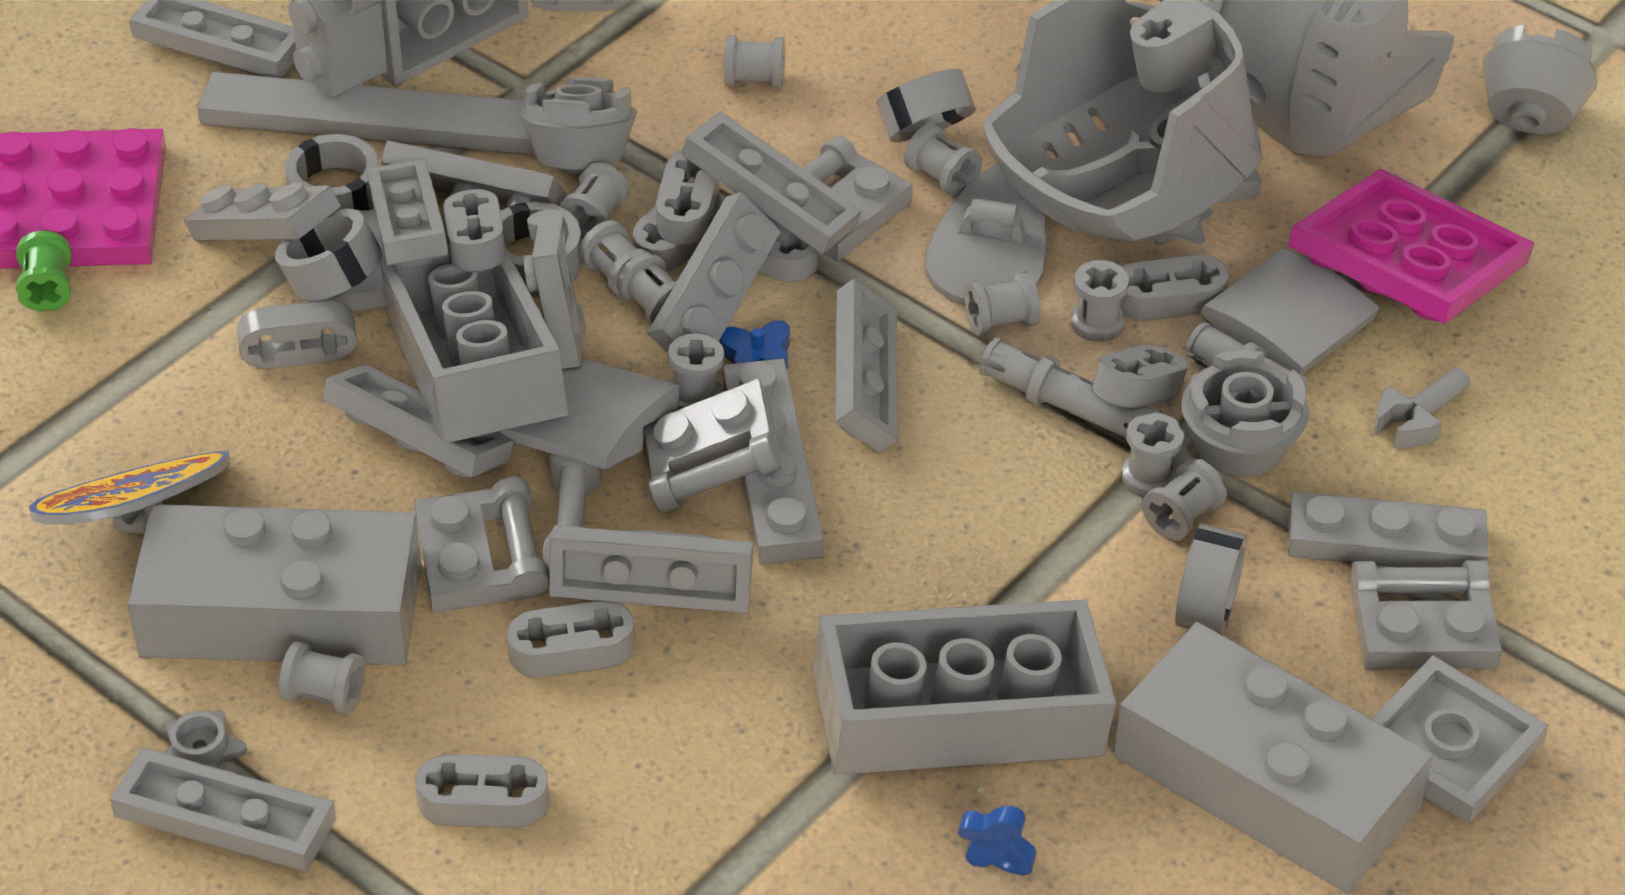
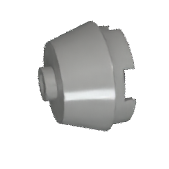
M1526 25L1504 30L1496 37L1494 47L1488 51L1483 59L1488 106L1491 114L1507 127L1525 133L1544 135L1563 131L1572 123L1597 87V75L1590 61L1593 52L1591 47L1579 37L1561 29H1556L1554 38L1542 35H1525Z
M592 77L566 78L565 86H560L552 91L545 92V84L540 82L526 88V107L521 110L520 116L537 160L541 164L561 168L566 173L581 174L592 162L614 165L622 159L637 115V110L631 106L630 87L620 88L617 93L613 92V80Z
M1238 349L1214 355L1211 366L1199 372L1197 376L1193 374L1182 396V412L1197 453L1202 460L1225 474L1255 476L1272 470L1282 461L1301 436L1309 420L1306 390L1300 375L1293 368L1288 375L1280 368L1265 363V353L1261 351Z

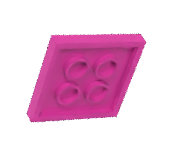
M128 128L124 130L0 133V269L22 268L16 259L17 244L21 238L36 231H52L68 240L72 248L71 262L68 266L152 264L166 152L164 130Z
M1380 168L1293 225L1288 246L1307 255L1312 263L1320 267L1335 269L1359 281L1360 285L1369 292L1387 295L1411 307L1412 311L1421 318L1446 324L1526 265L1535 242Z

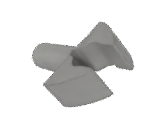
M1452 368L1414 397H1406L1393 387L1387 386L1378 404L1374 426L1375 435L1386 429L1390 423L1396 421L1405 423L1396 429L1393 448L1417 447L1438 440L1442 421L1432 416V414L1469 387L1470 378L1468 374L1461 368Z

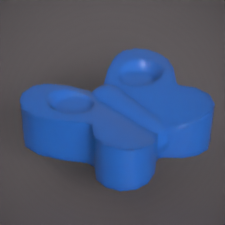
M772 321L761 329H753L752 332L737 327H727L719 340L724 349V357L734 364L784 358L786 370L788 368L787 350L790 345V327L786 322Z
M1002 806L988 814L970 810L964 812L958 829V835L966 840H970L966 852V860L969 864L978 867L994 865L1009 873L1018 875L1030 874L1034 866L1037 850L1031 843L1021 837L1026 820L1024 812L1014 806Z

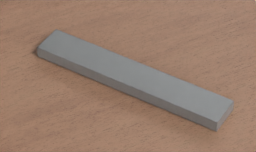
M212 72L198 106L200 124L314 135L344 134L367 140H389L399 143L535 155L520 116L521 110L526 107V101L362 85H358L331 98L312 82L305 80Z

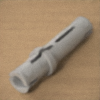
M998 337L989 343L982 356L983 359L990 362L986 363L983 361L979 366L980 374L990 376L1025 392L1026 399L1034 404L1041 405V403L1047 402L1126 438L1129 423L1135 417L1150 413L1164 414L1163 411L1154 410L1148 406L1127 408L1109 403L1093 392L1092 381L1061 368V362L1058 359L1049 355L1041 359L1005 343Z

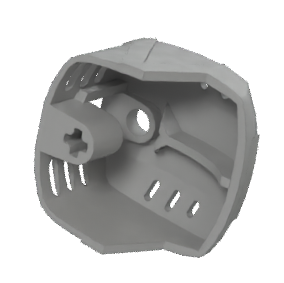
M1054 0L1030 15L1015 92L1001 103L983 123L992 155L1006 173L1008 182L1028 202L1051 219L1074 232L1078 230L1089 235L1116 241H1148L1173 230L1203 213L1233 191L1258 167L1263 157L1258 128L1253 120L1242 45L1234 29L1225 19L1199 0H1159L1161 3L1157 6L1126 0ZM1139 17L1134 24L1130 23V19ZM1208 72L1210 83L1202 88L1199 86L1198 77ZM1092 117H1098L1106 130H1099ZM1067 133L1075 134L1081 146L1073 145ZM1045 151L1053 152L1056 159L1049 158Z
M1199 0L1225 19L1234 29L1242 45L1253 120L1256 126L1279 143L1291 149V152L1317 157L1331 156L1355 143L1367 132L1428 100L1436 90L1444 65L1449 60L1454 42V36L1447 31L1407 30V0Z

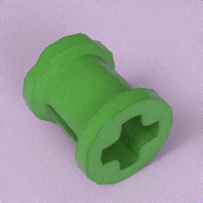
M36 231L21 238L17 244L16 259L20 267H22V273L16 280V291L19 302L26 308L35 311L57 310L66 305L71 298V287L69 285V278L65 275V269L71 262L72 248L68 240L62 235L52 231Z

